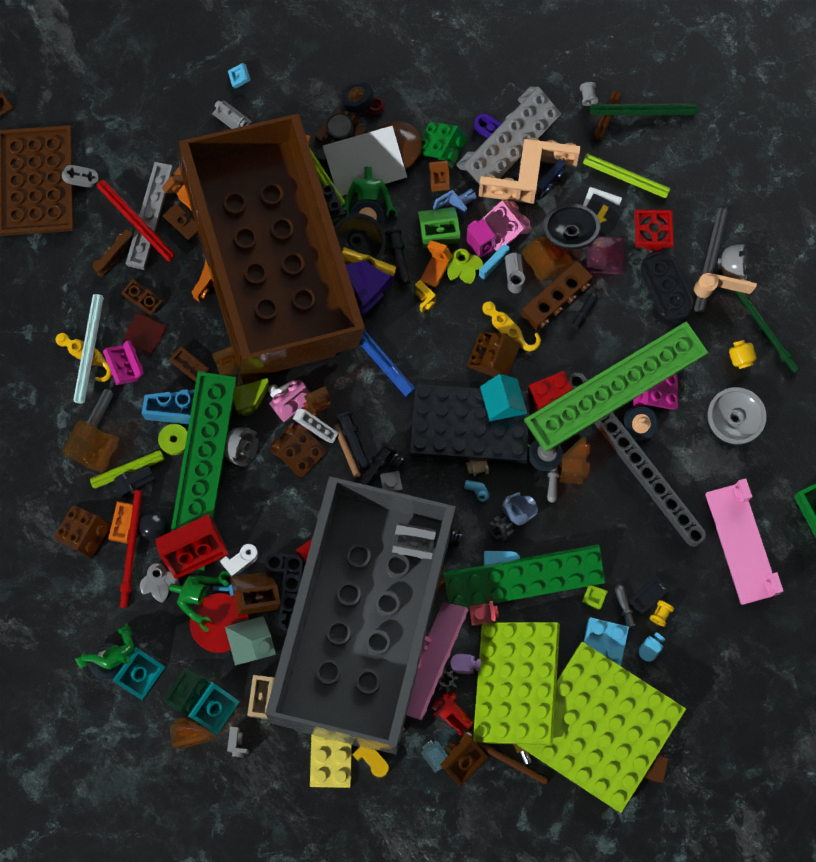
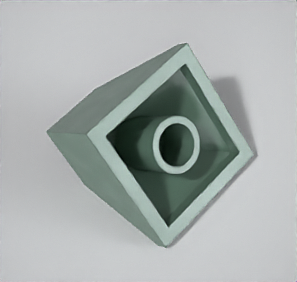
M264 616L225 626L235 665L276 655Z

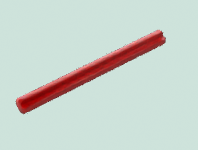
M105 180L97 183L98 189L167 261H172L176 256L175 253Z

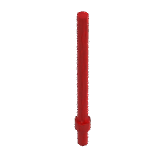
M137 490L134 493L123 584L120 585V592H122L121 608H128L129 593H132L131 577L143 492Z

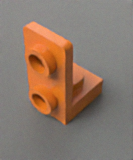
M430 240L427 247L432 257L420 280L426 285L437 287L453 255L447 245Z

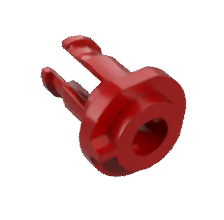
M445 692L432 704L431 709L433 711L431 716L436 718L440 715L451 727L458 731L459 735H462L464 729H469L474 721L470 720L466 713L454 702L457 695L454 692L450 694Z

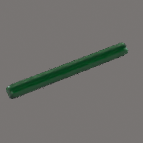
M591 104L590 106L591 115H696L698 112L697 104Z

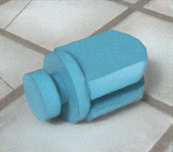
M655 632L654 638L649 636L639 647L638 653L645 661L655 660L664 647L660 643L661 641L664 642L665 638Z

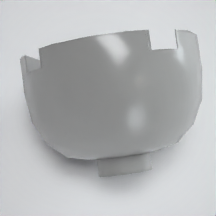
M745 244L732 245L726 248L722 253V258H718V270H722L723 276L747 280V275H744V270L748 269L747 250L744 249Z
M237 427L229 431L224 453L226 459L238 466H246L248 464L246 461L249 458L253 459L258 449L259 439L255 438L257 432L246 427Z

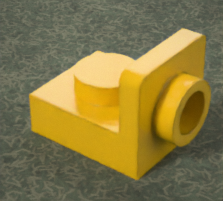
M419 280L415 284V294L420 300H425L420 304V311L424 313L426 310L430 311L435 306L436 295Z

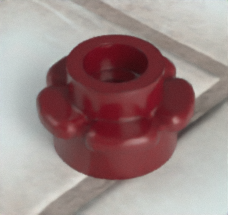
M374 97L372 104L368 107V112L376 115L381 114L385 109V103L380 98Z

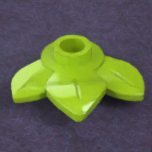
M458 249L453 253L452 261L447 267L448 278L454 280L460 277L465 283L472 284L476 275L475 270H479L483 266V262L480 257L470 255L466 249ZM460 256H463V257L465 258V260H464V261H460V260H458V258H459Z

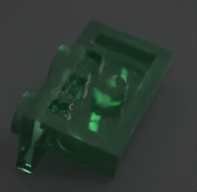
M184 667L163 702L188 716L209 687L210 682Z

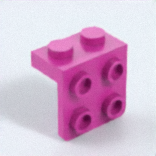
M677 374L633 400V407L656 406L671 410L677 409Z

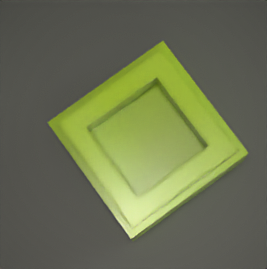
M590 585L586 590L582 603L600 610L608 591Z

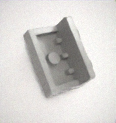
M397 523L392 552L400 555L415 556L421 559H432L436 530Z

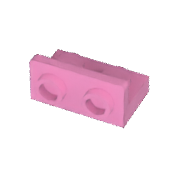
M297 380L291 382L284 392L276 394L269 404L279 418L285 422L297 412L298 408L301 409L314 398L306 389V385L302 381Z

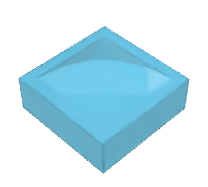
M244 63L228 70L232 87L238 88L251 81L247 66Z

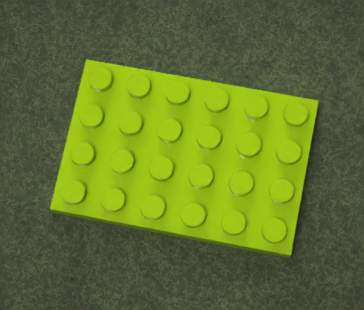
M558 622L482 624L479 656L481 666L480 671H478L473 740L476 743L553 745L560 624Z

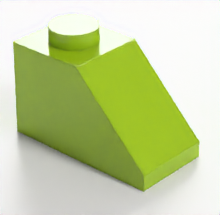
M267 378L235 388L234 404L238 415H250L254 410L258 409L270 387Z

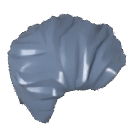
M520 492L507 496L502 504L504 514L517 525L527 523L538 513V506L534 499L530 496H520Z

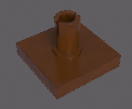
M469 735L458 746L450 742L448 745L453 750L447 746L445 747V753L448 754V757L440 764L460 787L488 759V756Z

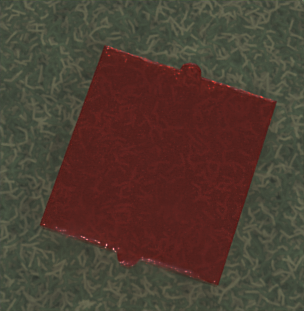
M137 313L131 325H128V330L122 340L125 342L130 340L133 346L152 354L157 344L161 342L160 339L166 330V326Z

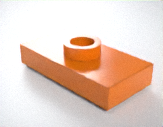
M117 501L109 540L128 544L133 504Z

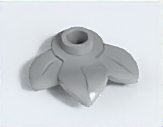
M155 563L148 568L147 576L141 580L140 590L142 594L151 592L157 601L164 602L168 595L170 584L180 585L178 579L173 577L171 572L166 571L162 564ZM154 570L160 571L159 577L153 575Z

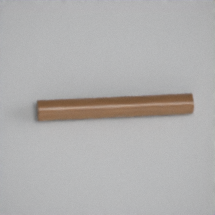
M336 424L333 428L338 432L337 438L354 478L357 479L362 474L347 439L342 434L341 425Z

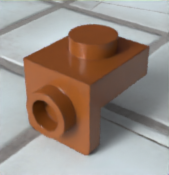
M448 161L430 162L432 192L450 190Z
M179 167L163 185L162 189L165 193H178L184 185Z

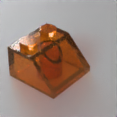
M546 236L535 238L521 251L525 261L530 264L535 276L541 282L552 280L564 273L575 263L566 249L553 245Z

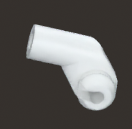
M293 380L279 388L275 384L271 385L268 388L270 396L274 397L276 394L284 392Z

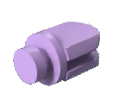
M456 654L451 659V667L458 674H474L475 669L480 671L481 659L475 661V656Z

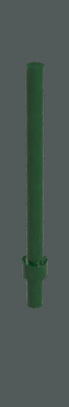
M735 291L779 352L781 360L787 363L794 374L798 372L800 368L792 359L793 355L789 350L785 349L747 294Z

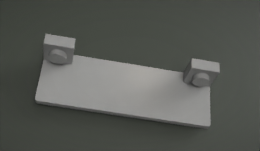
M529 87L518 99L521 104L475 152L468 151L456 163L460 170H467L479 185L481 176L492 175L500 179L522 156L524 139H538L561 115L560 111L540 87Z

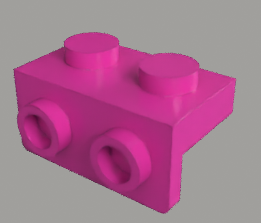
M130 340L126 341L122 346L105 348L103 351L116 385L136 382L143 375V367Z

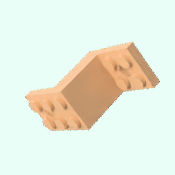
M536 138L524 139L518 181L512 178L498 179L492 175L481 176L479 196L534 204L540 162L556 164L561 159L566 163L565 166L576 167L580 146H576L574 143L560 144L553 140L545 142L539 141Z

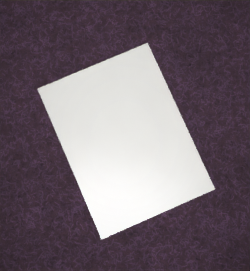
M393 126L323 146L334 185L341 196L348 194L353 180L364 179V167H372V179L382 180L385 184L407 177Z

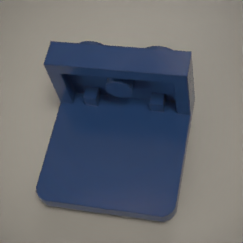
M559 159L556 164L540 162L536 195L541 198L545 193H548L553 188L556 180H560L564 176L566 163L563 160ZM520 166L514 172V178L517 180L519 179Z

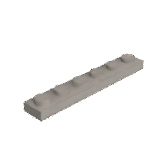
M154 162L139 215L154 232H156L166 197L162 187L172 176L174 169L172 165ZM137 229L134 232L126 265L145 270L152 244Z

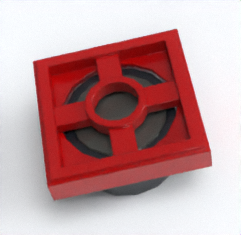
M673 210L634 211L635 247H645L647 251H651V249L659 251L662 248H673Z

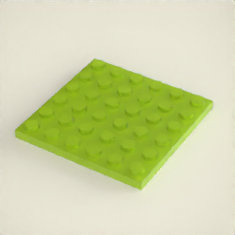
M581 642L556 682L553 745H517L613 809L622 813L686 708L584 642Z

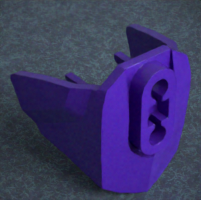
M366 261L346 265L361 317L384 296L383 293L387 291L395 280L392 275L382 272Z

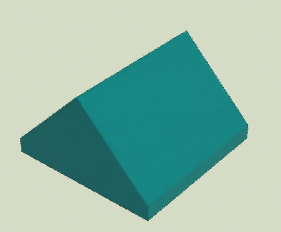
M498 374L480 386L489 422L527 414L518 379Z
M136 647L134 653L130 656V662L128 664L124 663L113 681L143 700L165 666Z
M211 682L188 716L218 735L240 701Z

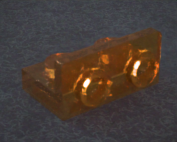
M324 386L305 395V403L303 405L306 411L317 418L315 410H323L331 403L326 387Z

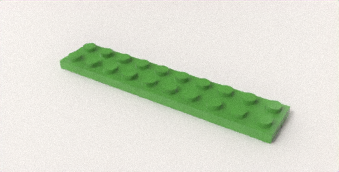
M686 321L528 416L524 421L546 453L708 354V351Z

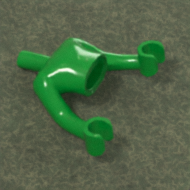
M364 167V179L353 180L343 206L344 211L349 215V209L356 191L358 201L372 200L374 202L378 201V193L380 191L387 208V218L389 219V213L392 211L396 213L395 218H397V210L393 208L385 183L379 179H372V167Z
M227 571L220 573L219 577L190 575L183 586L171 583L169 590L180 593L177 600L178 606L192 620L199 623L203 631L208 632L209 628L204 625L206 623L212 624L210 618L201 617L189 604L201 605L207 592L206 585L222 583L224 586H228L229 583L224 579L231 578L232 576Z
M126 623L123 628L117 629L125 645L110 647L104 652L103 657L83 652L82 656L74 658L79 668L87 666L90 662L96 663L105 669H112L121 663L128 664L130 656L135 651L130 636L132 631L129 625Z

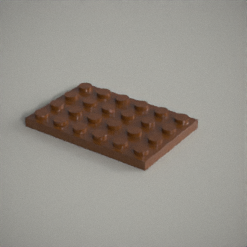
M70 125L0 130V236L74 231L73 185L66 183L62 179V172L65 167L73 165L72 128ZM69 171L68 174L73 178L72 172Z

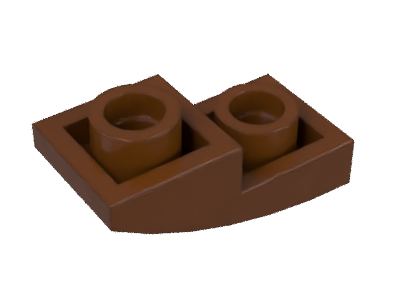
M134 279L121 292L122 296L149 315H152L163 301Z

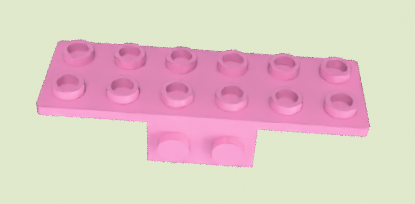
M446 602L442 603L429 636L425 638L406 716L418 720L423 719L447 659L450 657L455 640L458 638L460 628L466 619L468 608Z

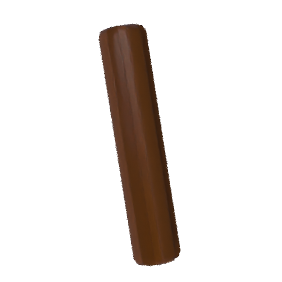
M613 91L607 104H619L622 94L618 91ZM613 115L601 116L593 134L594 139L598 141L603 139Z

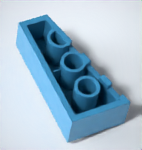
M186 389L180 390V392L144 395L142 415L145 420L189 424L195 390Z

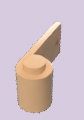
M705 273L696 282L694 291L701 298L709 297L717 287L751 294L756 288L757 283Z

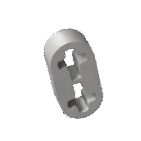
M68 165L62 172V179L68 184L93 187L98 181V174L90 168ZM69 171H71L72 175H74L73 178H71L70 174H68ZM87 175H90L91 181H88Z

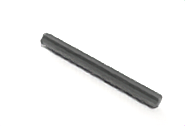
M719 208L717 211L703 274L714 273L728 215L727 209ZM697 296L694 307L696 312H704L707 298Z

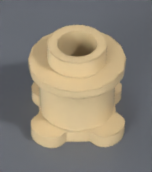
M469 460L466 463L468 473H472L473 476L482 472L489 474L487 461Z

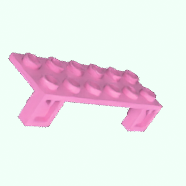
M742 479L735 485L707 492L705 496L741 605L781 594L783 588L778 573H772L749 504L752 495L747 480Z

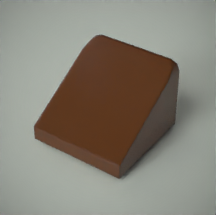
M3 92L0 93V116L13 108Z

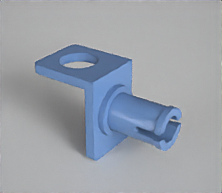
M469 189L462 195L457 196L451 190L435 200L433 209L436 210L450 202L461 218H463L467 211L465 205L476 200L475 192L472 193V189Z

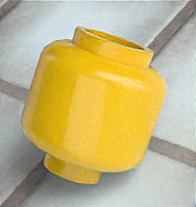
M745 340L733 343L734 347L729 349L732 364L736 367L738 366L739 369L754 365L753 362L757 357L753 344L745 343Z

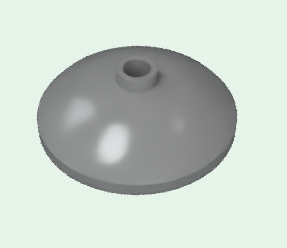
M739 387L728 388L719 392L711 401L708 408V422L714 434L721 440L731 444H745L757 438L763 431L766 424V410L761 399L752 391ZM735 416L738 421H732L731 417Z

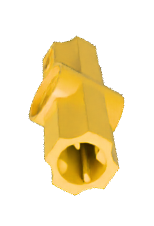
M345 247L341 250L345 265L370 260L371 265L382 272L392 276L395 274L396 266Z

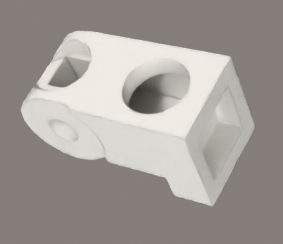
M246 544L233 558L229 560L225 556L220 562L232 577L238 576L257 560L258 552L254 545Z

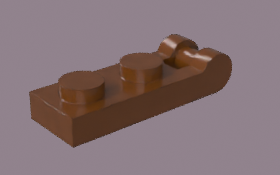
M126 229L123 233L121 232L117 236L116 242L105 250L101 260L93 262V269L99 277L105 276L131 246L133 234Z

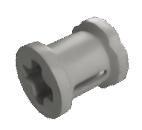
M594 82L581 84L579 88L583 95L582 104L584 106L597 104L596 84Z

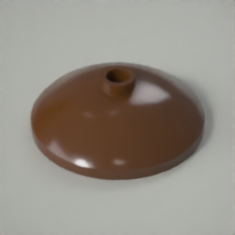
M395 121L384 124L377 130L393 126L405 170L410 168L418 160L422 151L420 134L412 125L406 122Z

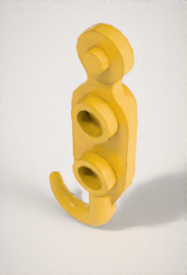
M490 301L483 304L482 310L486 315L492 317L493 326L500 333H506L518 341L523 350L534 351L540 346L541 338L538 333H535L536 343L533 345L527 344L520 328L507 314L496 311L494 303Z
M65 333L58 334L56 336V343L61 347H68L69 353L81 360L84 342L79 339L70 340ZM94 348L92 365L101 366L107 370L104 377H95V380L105 382L111 378L112 373L107 361Z

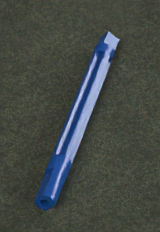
M364 330L360 345L406 398L415 391V387Z

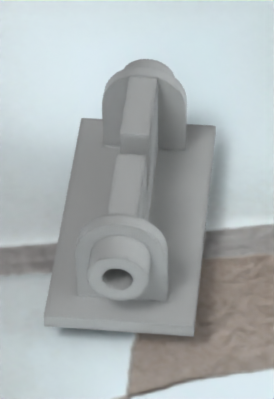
M217 101L215 103L216 109L212 114L231 129L250 125L252 122L226 101Z

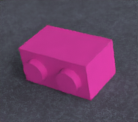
M485 220L473 221L467 228V243L476 256L482 258L494 250L496 236Z

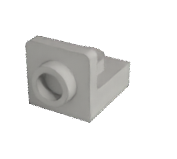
M230 727L227 751L231 752L233 757L244 758V754H249L250 750L238 748V745H242L243 733L240 732L238 727Z

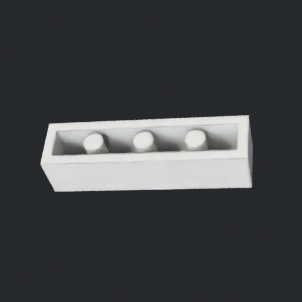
M298 408L293 417L295 421L326 442L333 443L338 435L337 431L305 409Z

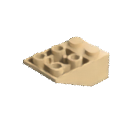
M253 675L247 716L268 719L265 712L274 677Z

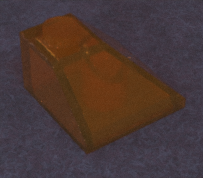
M186 718L177 719L174 721L175 724L170 725L172 748L177 750L217 739L215 734L191 720H186Z

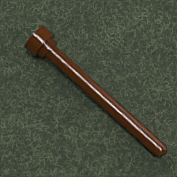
M466 728L459 743H461L467 735H469L473 739L474 732ZM477 743L484 752L543 784L549 783L547 776L487 743Z

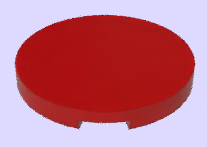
M224 593L212 594L205 597L201 605H196L193 609L201 617L210 618L212 624L206 623L204 625L209 628V631H203L199 623L191 618L190 630L194 640L205 650L213 653H225L231 650L225 626L249 620V615H237L234 596Z

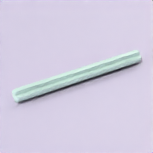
M94 294L92 297L73 400L79 404L85 402L104 298L99 294Z

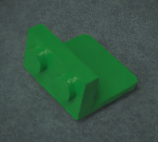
M430 122L421 137L422 151L420 155L438 158L440 161H448L449 169H452L468 138L458 126Z

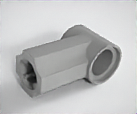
M510 253L505 256L507 287L510 292L517 294L524 289L525 276L523 274L521 254ZM513 280H518V281H520L521 283H519V284H514V283H512V281H513Z

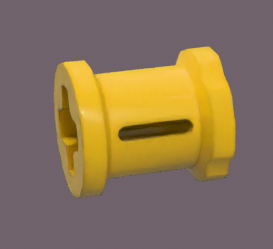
M659 600L657 603L658 607L654 614L650 615L649 619L665 627V621L674 608L666 602Z

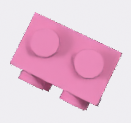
M500 201L482 218L496 236L494 248L496 251L504 243L508 246L519 234H528L532 230V227L529 225V219L521 215L518 211L519 207L514 201Z

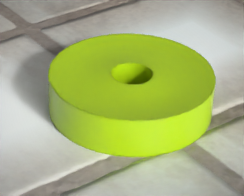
M179 424L165 426L158 436V443L161 449L169 455L183 453L187 430ZM177 437V441L171 442V438Z

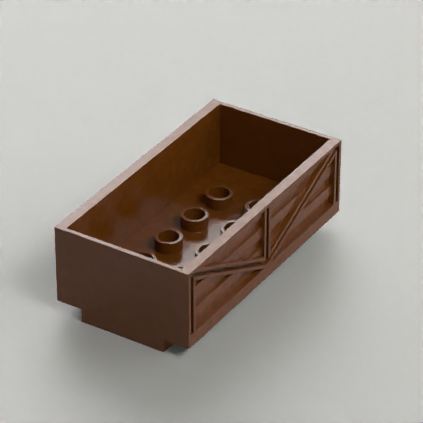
M299 113L179 141L180 172L240 378L262 373V375L335 357L336 353L358 348L365 329Z

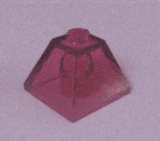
M598 236L592 244L586 247L585 269L591 273L623 274L624 238Z

